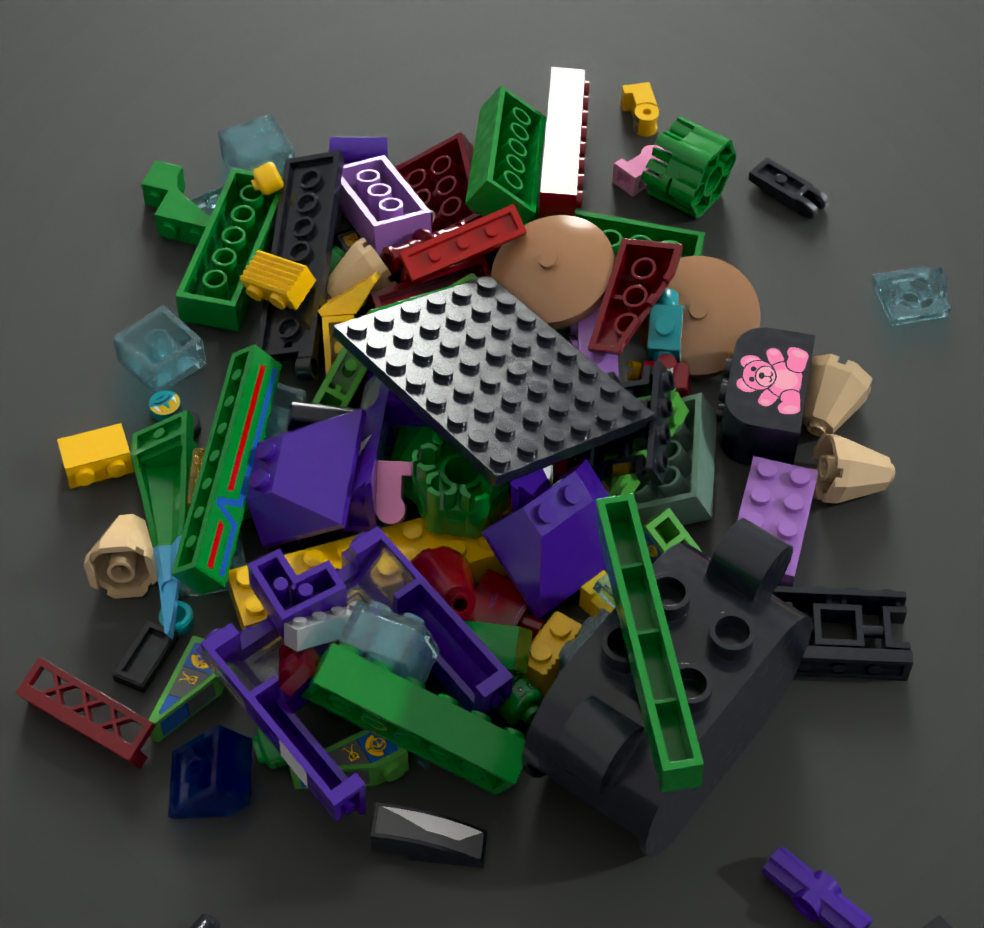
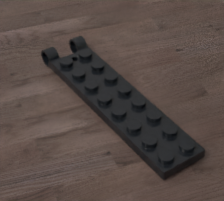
M340 150L285 159L282 178L284 186L280 191L271 254L307 266L315 277L316 282L296 311L289 307L279 309L269 300L264 299L257 346L276 361L296 359L295 371L300 382L315 381L320 376L318 352L322 316H320L318 310L325 304L344 165V156Z

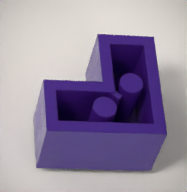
M279 548L247 564L250 587L283 640L285 622L293 621L296 617L310 616L314 612H325L335 606L343 607L347 605V587L329 560L296 575Z

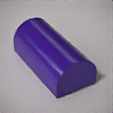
M330 137L329 152L340 150L344 156V165L383 155L388 159L389 156L387 137Z

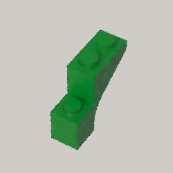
M155 160L141 186L145 205L158 208L154 214L158 236L198 246L210 216L182 194L186 188L182 166Z

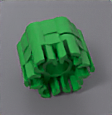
M679 116L677 117V122H673L669 131L665 130L663 133H660L654 144L672 152V154L656 146L652 150V156L668 163V165L655 158H651L645 167L659 174V176L652 172L643 171L641 180L647 184V193L698 219L721 196L737 155L732 145V140Z
M435 431L432 435V443H425L420 446L419 451L416 449L413 451L411 499L417 505V509L424 519L425 527L431 533L480 538L483 536L481 531L497 521L500 514L507 510L511 481L494 487Z

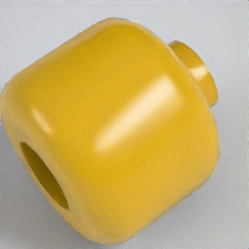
M273 162L265 163L253 170L254 179L251 182L256 191L260 190L263 195L267 196L283 188V180Z

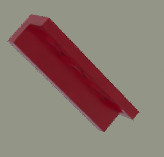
M38 657L15 694L40 711L141 769L148 757L140 750L156 725L55 665ZM45 669L53 674L55 687L39 691L33 685ZM61 679L68 683L61 685ZM76 688L80 689L83 704L69 708L66 707L63 692ZM56 694L57 701L49 696ZM89 695L95 698L96 700L90 701ZM102 705L109 706L112 720L95 724L91 709ZM84 711L85 717L78 713ZM117 712L123 714L124 717L118 718ZM135 721L143 727L132 744H129L122 739L120 725ZM113 728L114 734L107 731L106 729Z

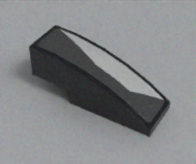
M376 802L370 834L371 850L408 853L409 860L483 868L487 830L426 810Z

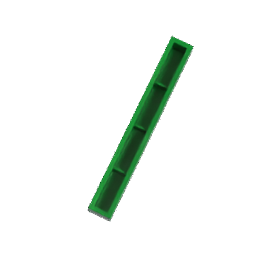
M634 493L596 499V528L661 793L700 787L702 784L704 762Z

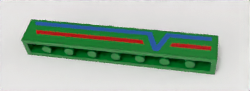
M256 344L232 353L171 576L200 595L224 588L229 578V569L236 550L240 526L244 520V511L247 503L246 497L258 442L263 441L265 438V429L269 414L272 411L275 390L279 384L278 379L282 365Z

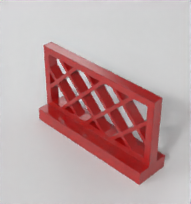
M512 204L400 252L399 257L404 265L400 282L411 280L413 284L457 264L481 257L499 249L508 242L525 236L527 231L515 205Z

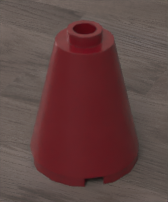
M448 546L433 549L427 548L411 560L412 565L462 619L467 618L473 612L476 605L473 573L468 560L459 551ZM406 570L405 579L407 585L415 578Z

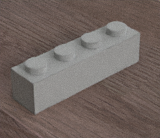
M353 601L350 605L343 607L335 606L325 612H314L307 617H296L293 621L284 623V644L295 651H301L372 630V608L364 605L363 602Z

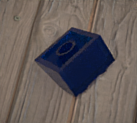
M218 724L172 751L168 817L173 819L227 817L249 805L251 797V765L253 761L252 738Z

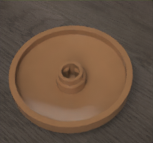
M569 215L540 218L524 225L527 231L525 236L500 247L493 262L491 277L553 329L578 323L590 316L601 306L616 258L608 238L593 223Z
M707 256L680 258L676 274L666 287L675 290L679 294V305H685L680 363H686L689 366L690 378L717 376L724 373L726 358L733 359L734 348L738 338L746 331L760 327L761 312L758 297L749 280L729 263ZM650 312L637 329L638 338L647 354Z

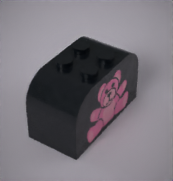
M760 327L746 331L738 338L734 348L733 359L726 358L723 377L729 378V380L723 379L721 383L718 401L724 403H718L716 413L717 422H721L719 434L720 447L731 460L742 465L751 466L753 456L794 465L802 425L815 335Z

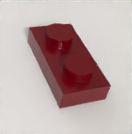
M283 643L279 650V688L291 697L316 672L315 647L295 651Z

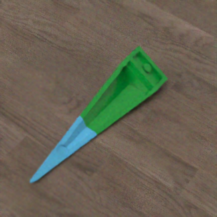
M184 410L133 433L131 445V459L144 506L152 547L159 568L158 584L164 632L171 639L174 637L180 581L171 576V572L189 511L197 443L193 440L194 417L188 410Z

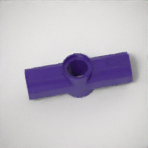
M784 846L780 849L778 848L764 865L762 874L792 898L794 907L806 919L812 922L819 920L827 928H869L873 919L842 895L840 885L832 876L821 870L814 872Z

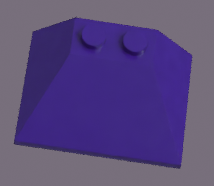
M363 408L292 429L258 442L246 501L262 546L269 548L346 527L366 411Z
M587 459L558 477L559 481L522 507L505 514L481 531V534L536 619L541 618L578 591L589 580L603 570H606L596 528V499L610 497Z

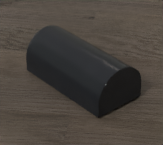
M291 401L288 412L287 431L355 411L357 408Z

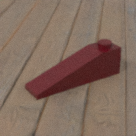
M622 238L588 345L589 352L621 354L675 276L683 251L682 244Z

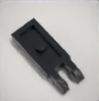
M768 157L749 172L748 180L791 207H796L799 214L808 219H813L818 214V208L823 210L830 204L828 197L813 187V184Z

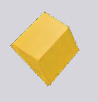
M379 271L325 302L318 310L320 316L356 314L380 279Z

